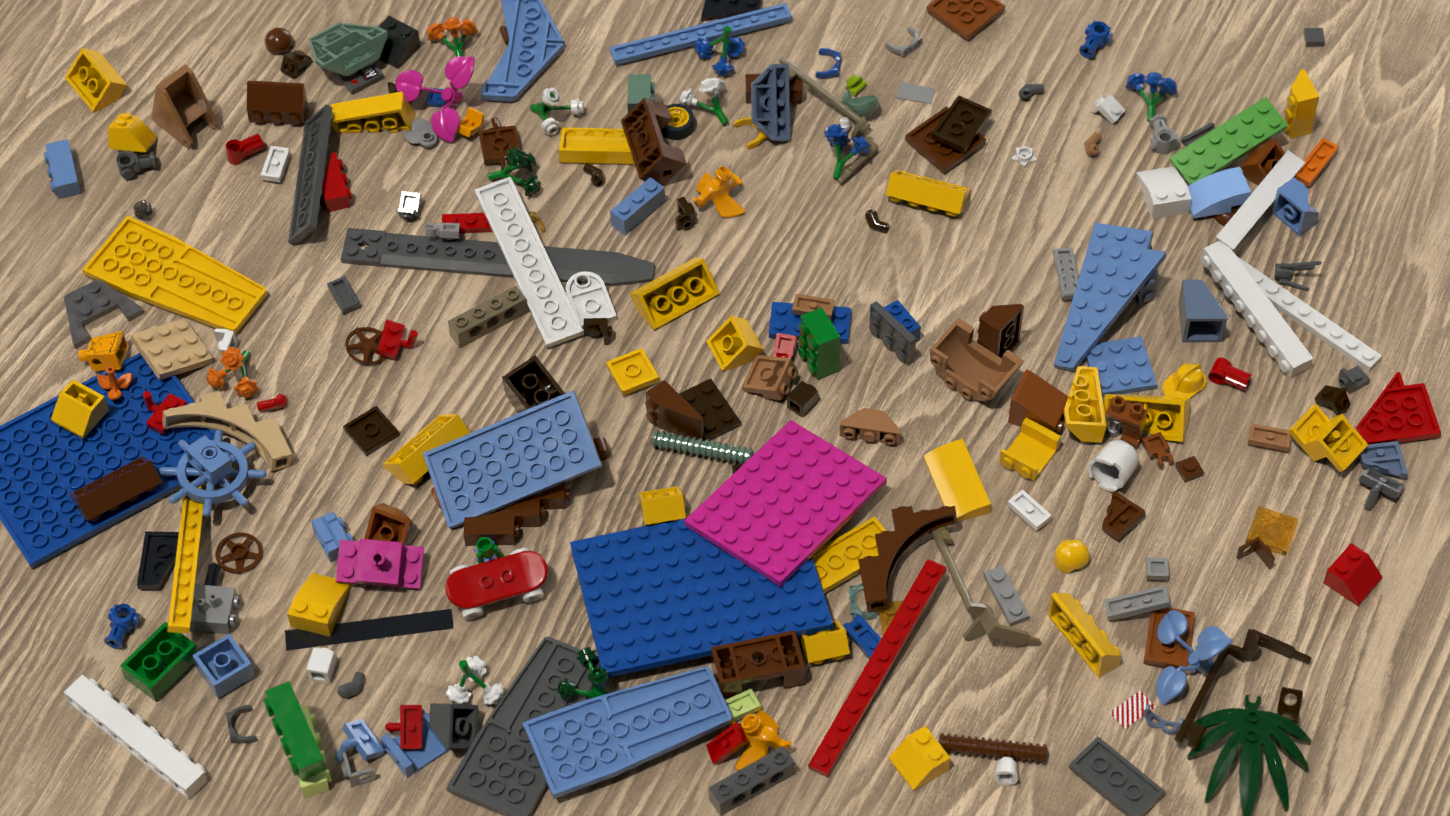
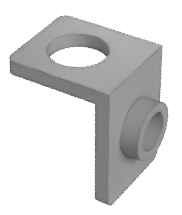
M342 753L345 763L341 765L344 778L349 777L351 787L376 780L373 768L351 773L346 753ZM363 775H369L367 778L358 779Z

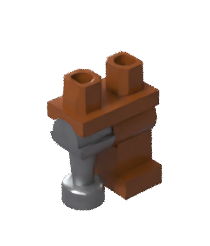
M1118 395L1113 397L1105 414V419L1109 421L1105 430L1106 434L1110 437H1118L1123 426V435L1120 440L1129 443L1134 449H1138L1145 433L1148 410L1144 409V406L1137 402L1131 404L1125 402L1124 398Z

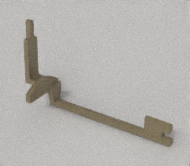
M782 57L779 63L789 64V82L796 76L856 122L851 135L852 141L853 136L856 138L862 136L870 144L868 148L869 154L864 153L837 180L842 184L877 153L878 145L864 135V132L871 124L866 121L865 117L855 113L788 59Z
M947 526L931 532L966 610L977 616L962 635L963 638L971 641L985 631L987 636L1020 645L1029 643L1040 646V639L1030 636L1027 631L998 624L989 605L972 602L946 543H954Z

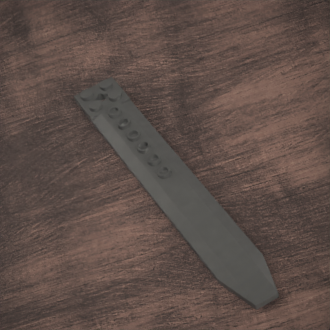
M348 228L341 255V263L514 278L498 242L466 239L446 240L439 237ZM362 245H367V246H369V247H365V249H361V246H362ZM544 246L560 282H568L574 274L584 271L600 276L605 286H620L653 281L655 263L618 252ZM581 279L577 283L587 284L588 282L584 279Z

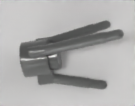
M1322 262L1275 264L1274 279H1279V284H1287L1309 291V287L1289 281L1287 278H1291V270L1314 269V265H1321Z

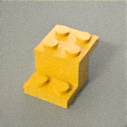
M1317 404L1312 405L1288 430L1290 435L1313 462L1327 457L1339 472L1344 471L1368 446L1367 442L1343 414L1329 419Z

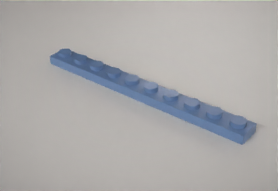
M784 3L612 46L609 49L614 64L619 65L695 46L698 38H707L708 42L715 41L722 37L725 26L731 27V37L792 21V15L787 4Z

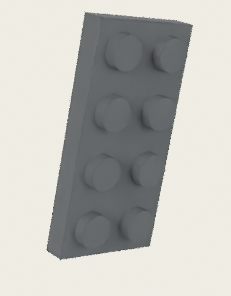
M1097 737L1069 764L1071 771L1126 816H1144L1165 794L1164 789L1100 737Z

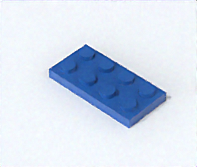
M772 302L769 338L776 339L777 333L794 335L797 338L800 336L798 326L800 325L801 315L792 314L793 303ZM834 306L830 321L840 335V344H848L851 308Z

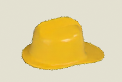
M1192 363L1181 365L1176 372L1164 381L1162 386L1163 394L1171 397L1191 398L1201 391L1207 383L1206 376L1201 370V365Z

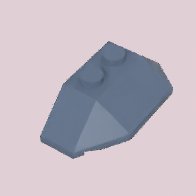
M770 64L751 83L752 123L772 141H790L789 64Z

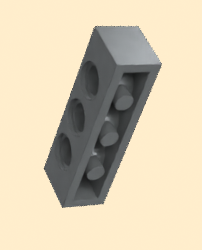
M782 746L710 786L709 801L718 814L722 816L795 775V761L785 747Z

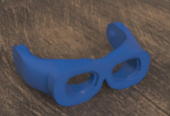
M820 48L818 53L823 56H831L836 61V64L828 71L816 72L815 77L824 79L839 76L841 52Z

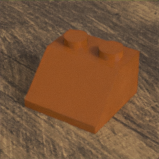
M1276 139L1268 140L1254 149L1240 168L1250 182L1259 186L1284 156L1285 152Z

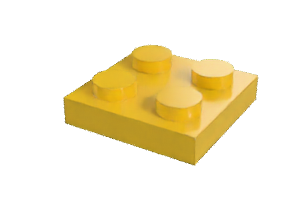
M643 348L606 362V367L623 396L659 382V376Z

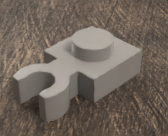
M460 223L426 224V236L438 235L439 238L446 240L459 239Z

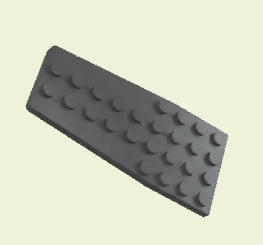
M545 637L476 735L447 785V792L504 816L531 815L547 786V782L525 733L523 722L588 699V696L573 693L571 699H561V694L557 693L560 681H564L565 678L575 683V689L591 691L593 686L591 681L587 679L588 674L591 673L588 664L581 665L580 661L576 659L581 649L551 637ZM596 656L597 659L592 664L594 668H600L598 656Z

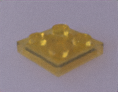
M1258 506L1246 543L1259 537L1265 545L1269 546L1272 552L1286 556L1298 523V518Z

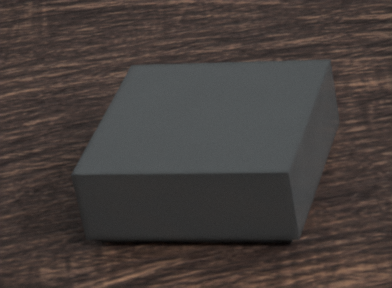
M1304 28L1305 46L1325 45L1323 28Z

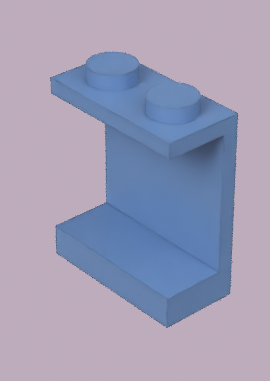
M422 710V749H400V735L394 739L388 733L381 737L382 747L406 778H409L450 751V748L444 747L430 727V717L425 710Z

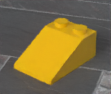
M311 573L294 596L287 613L290 627L330 637L352 584L336 582V578Z

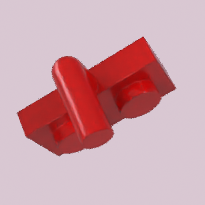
M386 319L376 354L396 359L399 346L407 349L414 347L418 332L412 330L408 340L402 339L405 325Z
M145 391L143 398L146 408L154 412L146 422L147 427L164 435L168 429H164L162 424L163 411L169 408L185 406L187 402L169 393L160 406L153 403L151 393Z
M400 705V723H387L385 725L387 731H400V749H422V705Z

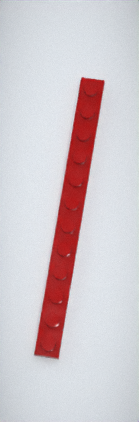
M927 559L809 762L808 769L828 778L944 577L947 567Z

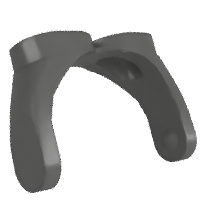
M251 705L240 706L226 713L231 743L257 742V736H241L232 728V723L239 714L252 711Z

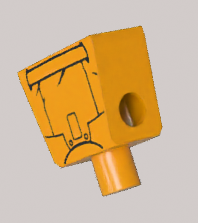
M123 331L94 337L91 339L88 349L78 351V358L80 362L88 361L93 371L106 370L109 366L114 367V370H121L129 345Z

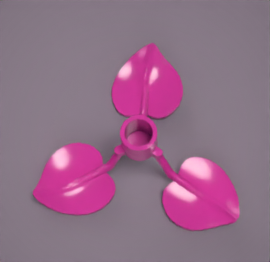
M454 57L449 60L445 68V75L451 80L449 85L452 88L447 87L443 91L421 86L424 80L423 75L415 70H406L400 73L395 80L397 92H403L409 102L416 100L420 96V89L441 94L443 100L448 102V104L441 107V111L434 112L431 118L433 131L443 140L454 142L460 124V117L455 109L448 107L461 102L463 95L459 89L466 87L471 80L475 64L474 57Z

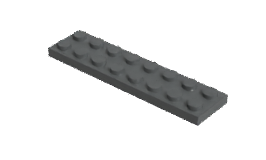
M327 104L309 118L304 125L288 243L294 246L301 240L303 241L308 234L314 232L318 227L319 204L323 193L321 189L325 178L323 174L327 163L328 138L331 133L329 130L333 118L331 116L332 107Z

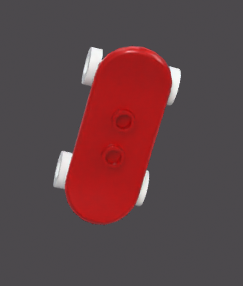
M520 548L505 557L473 566L461 565L449 571L450 575L446 580L445 592L448 600L453 605L465 609L462 611L464 620L474 619L484 614L482 608L484 605L522 595L524 602H533L541 599L544 594L540 587L547 579L548 566L540 554L530 551L529 548Z

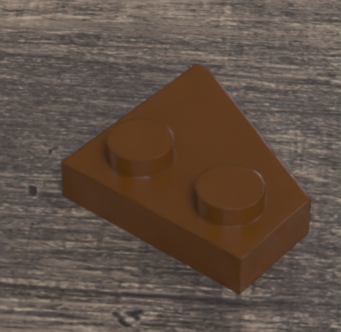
M1114 491L1111 503L1107 509V515L1102 524V530L1116 540H1119L1146 516L1145 510Z

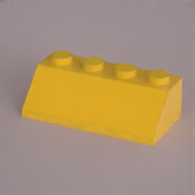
M895 170L890 173L885 195L890 196V200L901 202L902 199L909 201L908 204L919 207L921 204L927 206L928 210L938 212V209L945 210L947 215L957 216V214L963 213L971 188Z
M693 258L629 294L639 314L655 330L720 293L704 258Z
M440 414L382 465L402 483L415 485L423 479V475L427 471L429 472L423 456L424 452L471 432L458 414Z
M1054 592L1051 594L1048 617L1094 674L1100 678L1119 667L1121 659L1120 650L1115 645L1113 646L1108 640L1106 633L1096 626L1093 617L1089 614L1087 615L1080 601L1074 599L1070 593Z

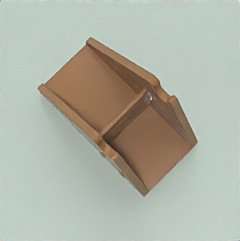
M185 64L156 85L151 119L189 149L193 141L186 129L188 125L199 118L214 130L219 122L194 72Z

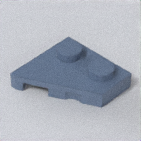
M1398 441L1369 444L1358 455L1362 468L1370 467L1378 472L1403 479L1408 476Z

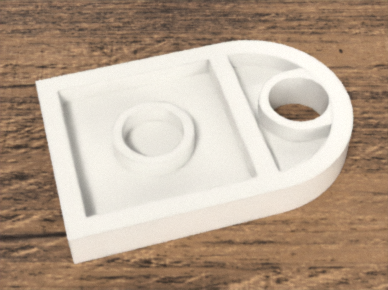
M584 271L570 277L566 284V295L583 329V318H607L608 322L617 320V315L606 286L600 276ZM581 279H584L588 283L582 286L579 285L577 282Z

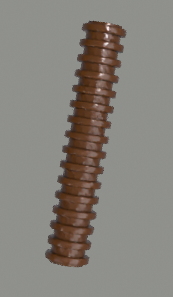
M944 733L939 735V744L946 753L952 751L953 754L959 752L960 755L966 753V755L973 754V756L979 754L980 757L987 755V758L993 756L995 759L997 757H1000V759L1011 757L1014 758V761L1021 759L1022 762L1024 760H1027V762L1033 760L1034 763L1041 761V764L1046 762V744L1039 746L1038 743L1036 745L1029 743L1028 745L1026 742L1019 744V741L1012 743L1011 740L1009 742H1005V740L1001 742L998 739L992 741L991 738L985 740L984 737L978 739L976 736L975 739L971 738V736L965 738L964 735L957 737V734L951 736L949 733L948 735H944Z

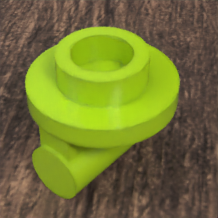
M853 74L846 80L847 84L845 87L849 90L851 96H855L867 83L860 75L856 76Z

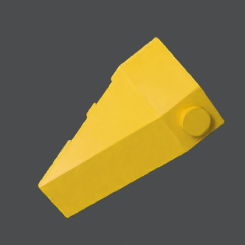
M1077 366L1063 411L1065 426L1082 442L1102 443L1107 427L1097 367Z
M1105 394V414L1113 397L1118 395L1123 397L1125 402L1131 404L1137 402L1142 404L1144 409L1148 410L1145 432L1152 435L1161 432L1165 440L1184 441L1189 421L1190 398Z

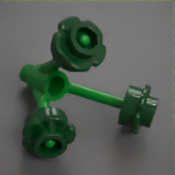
M590 647L580 650L578 652L579 656L576 659L580 661L581 665L588 664L591 673L588 674L587 679L591 681L594 687L590 692L575 689V683L565 678L564 681H560L557 693L561 694V699H571L573 693L590 698L609 694L603 687L608 682V671L605 668H594L592 664L597 659L595 655L596 650H591Z

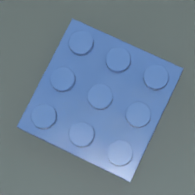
M1142 336L1097 343L1085 357L1088 367L1098 368L1102 397H1105V394L1122 395L1154 390L1157 387Z

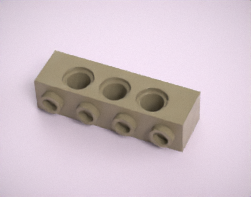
M514 286L449 320L450 336L458 347L462 348L528 313L527 299L519 288Z

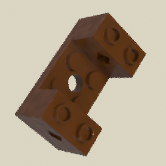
M645 97L621 120V124L639 179L647 181L651 177L664 186L687 163L682 149L664 143L661 130L672 120L667 105Z
M795 630L711 647V665L716 683L724 700L742 693V684L778 676H781L784 688L805 684V665ZM754 656H761L764 660L757 663L752 658Z

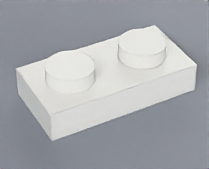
M270 147L261 173L262 180L281 182L290 155L289 148Z
M1023 489L1008 500L1007 506L1036 532L1052 518V515Z

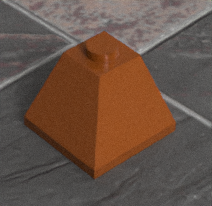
M384 503L376 505L372 508L364 539L402 542L405 545L411 519L398 508Z

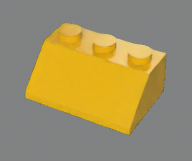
M86 48L81 49L64 77L92 112H97L119 100L127 87L125 81L99 51Z
M1305 69L1300 70L1291 86L1289 96L1287 97V107L1284 110V120L1288 124V128L1284 132L1288 134L1290 139L1311 134L1320 96Z

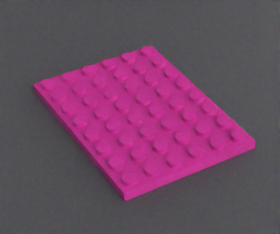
M790 420L684 520V524L692 531L781 587L887 483V478Z

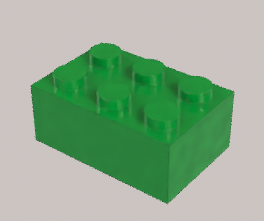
M821 307L801 315L800 325L798 326L800 336L798 337L800 348H798L801 359L806 360L809 372L814 374L817 380L839 372L840 335L826 312Z
M164 622L120 667L127 681L156 701L194 663L192 655L196 654L198 649L196 644L182 633L168 632V623Z

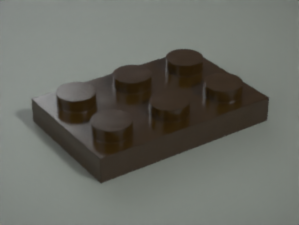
M958 95L932 131L931 138L965 153L992 115V110Z
M711 378L679 393L703 417L704 441L706 439L711 441L741 426L740 419Z

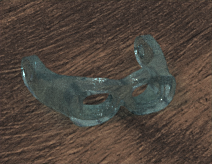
M862 583L849 586L850 615L856 616L859 614L866 620L876 619V613L864 612L855 604L854 596L863 590Z

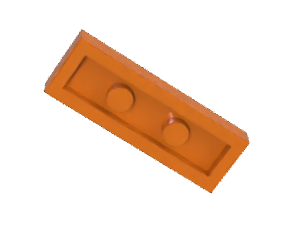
M1322 137L1304 160V165L1294 177L1305 186L1310 187L1338 152L1339 146Z

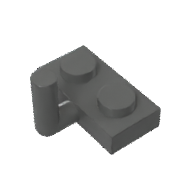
M1370 467L1364 470L1358 480L1364 483L1366 487L1371 488L1364 507L1368 510L1372 509L1379 492H1382L1388 498L1397 499L1405 487L1404 484Z

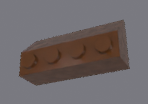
M142 456L70 493L69 496L85 520L95 521L102 517V513L108 510L112 512L120 508L121 503L125 501L132 502L138 499L140 493L144 491L148 493L157 489V485L162 483L152 461Z

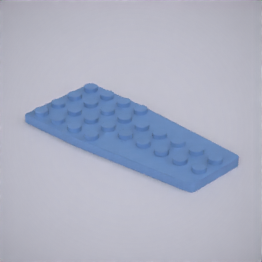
M702 667L575 703L523 722V728L554 799L617 776L727 726L732 722V715L710 668Z

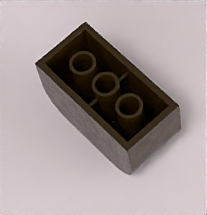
M536 355L502 377L504 391L517 413L565 394Z

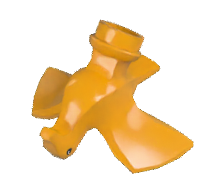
M719 166L715 170V178L709 173H705L695 189L701 194L697 198L694 197L693 201L697 207L702 208L708 201L713 200L716 210L721 217L742 215L745 213L744 208L729 196V191L733 187L743 184V182L736 174L732 175L731 170L724 166Z
M759 710L756 715L748 714L741 722L748 741V747L740 756L735 768L736 770H741L766 756L769 747L778 749L784 746L788 750L792 743L790 740L785 741L777 734L779 730L778 724L763 710Z

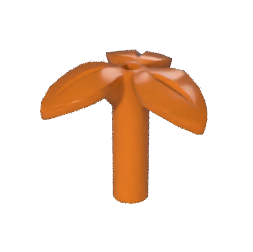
M109 366L106 368L108 376L97 375V380L103 389H111L107 394L108 398L116 400L122 396L119 388L125 389L130 385L132 373L124 374L117 380L114 367Z

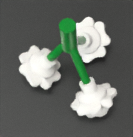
M707 78L701 82L700 89L698 90V92L708 94L715 108L703 104L694 98V89L690 88L688 91L681 93L679 103L687 107L690 105L696 107L698 105L714 112L722 125L729 122L719 104L720 93L726 89L725 81H721L719 78Z
M478 656L473 658L467 657L466 660L459 662L463 675L461 681L454 686L449 685L448 691L445 694L455 704L468 703L471 693L467 692L468 689L466 688L465 681L466 678H469L471 682L475 681L482 687V691L485 692L483 697L485 705H497L503 698V685L496 683L490 686L483 683L481 679L487 672V669L484 668L486 662L480 660Z

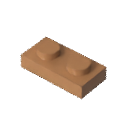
M796 294L792 314L803 315L822 307L831 320L835 300Z
M1251 423L1248 438L1249 445L1285 452L1289 451L1291 435L1288 430Z

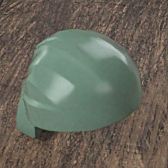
M846 92L841 97L845 105L859 116L865 118L870 117L877 110L879 104L876 95L852 98L851 93Z

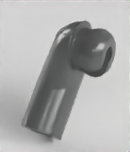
M1025 84L1019 91V97L1022 100H1027L1034 93H1043L1044 85Z
M355 672L352 682L338 687V695L341 697H351L359 694L365 675L361 672Z

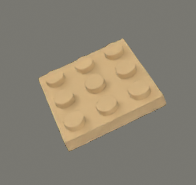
M185 318L131 334V341L159 380L213 363V356Z

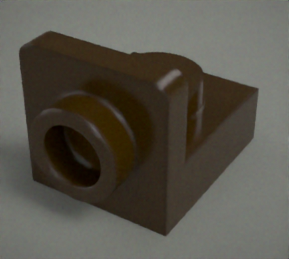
M583 318L584 336H604V345H608V338H612V326H608V319Z

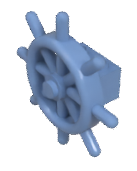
M220 429L215 431L214 440H210L205 435L191 445L185 440H180L178 445L185 453L179 460L178 466L161 467L159 469L161 475H174L178 477L181 490L169 498V502L175 504L185 496H188L196 502L204 503L203 515L205 517L211 515L212 504L223 503L232 498L240 505L246 506L248 500L240 492L245 487L248 478H265L267 475L264 470H248L245 455L254 450L256 444L250 442L241 449H238L232 444L222 442L223 431ZM236 462L239 469H232V464ZM186 476L200 477L190 483ZM224 477H235L236 479L230 484ZM207 483L206 490L199 489L201 485ZM219 484L222 489L215 490V485Z

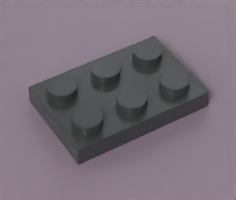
M877 301L870 305L869 323L871 333L874 336H878L883 344L896 354L900 361H904L908 366L915 362L916 338Z

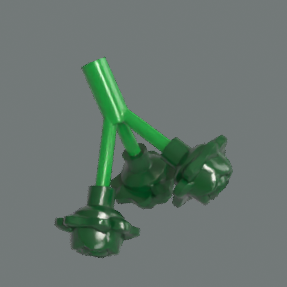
M513 147L507 150L509 164L503 170L489 173L488 179L492 181L503 177L508 178L511 176L508 175L509 172L522 168L532 173L533 167L536 165L535 157L532 153L527 154L521 149ZM532 175L528 180H521L511 176L512 181L518 182L520 186L524 187L525 196L531 197L532 194L539 192L541 184L537 180V175Z

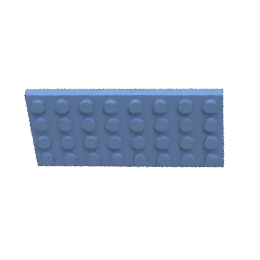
M574 390L423 453L449 529L463 525L464 517L487 515L603 467Z

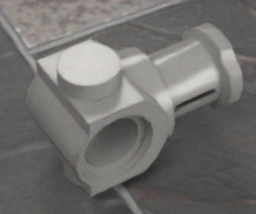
M1155 115L1150 119V125L1154 129L1152 133L1153 138H1150L1151 148L1155 150V153L1165 155L1174 151L1175 146H1179V137L1177 134L1175 135L1173 129L1167 127L1166 117Z

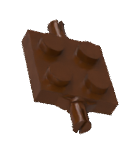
M496 117V123L494 118L491 119L492 128L478 131L484 165L500 163L501 170H503L509 161L507 159V150L513 147L521 148L516 125L500 126L499 118Z

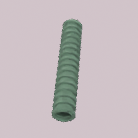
M656 430L652 438L653 448L658 446L659 449H671L673 452L677 450L678 453L684 451V454L689 452L690 455H702L704 458L708 456L709 459L715 457V460L720 458L721 461H733L735 464L737 462L743 464L753 456L752 448L746 449L744 446L740 448L739 445L734 447L733 444L728 446L727 443L723 445L721 442L715 443L713 440L711 442L708 439L703 441L702 438L697 440L696 437L692 439L690 436L684 437L682 434L678 436L677 433L672 435L671 432L666 434L665 431L661 433L659 430Z

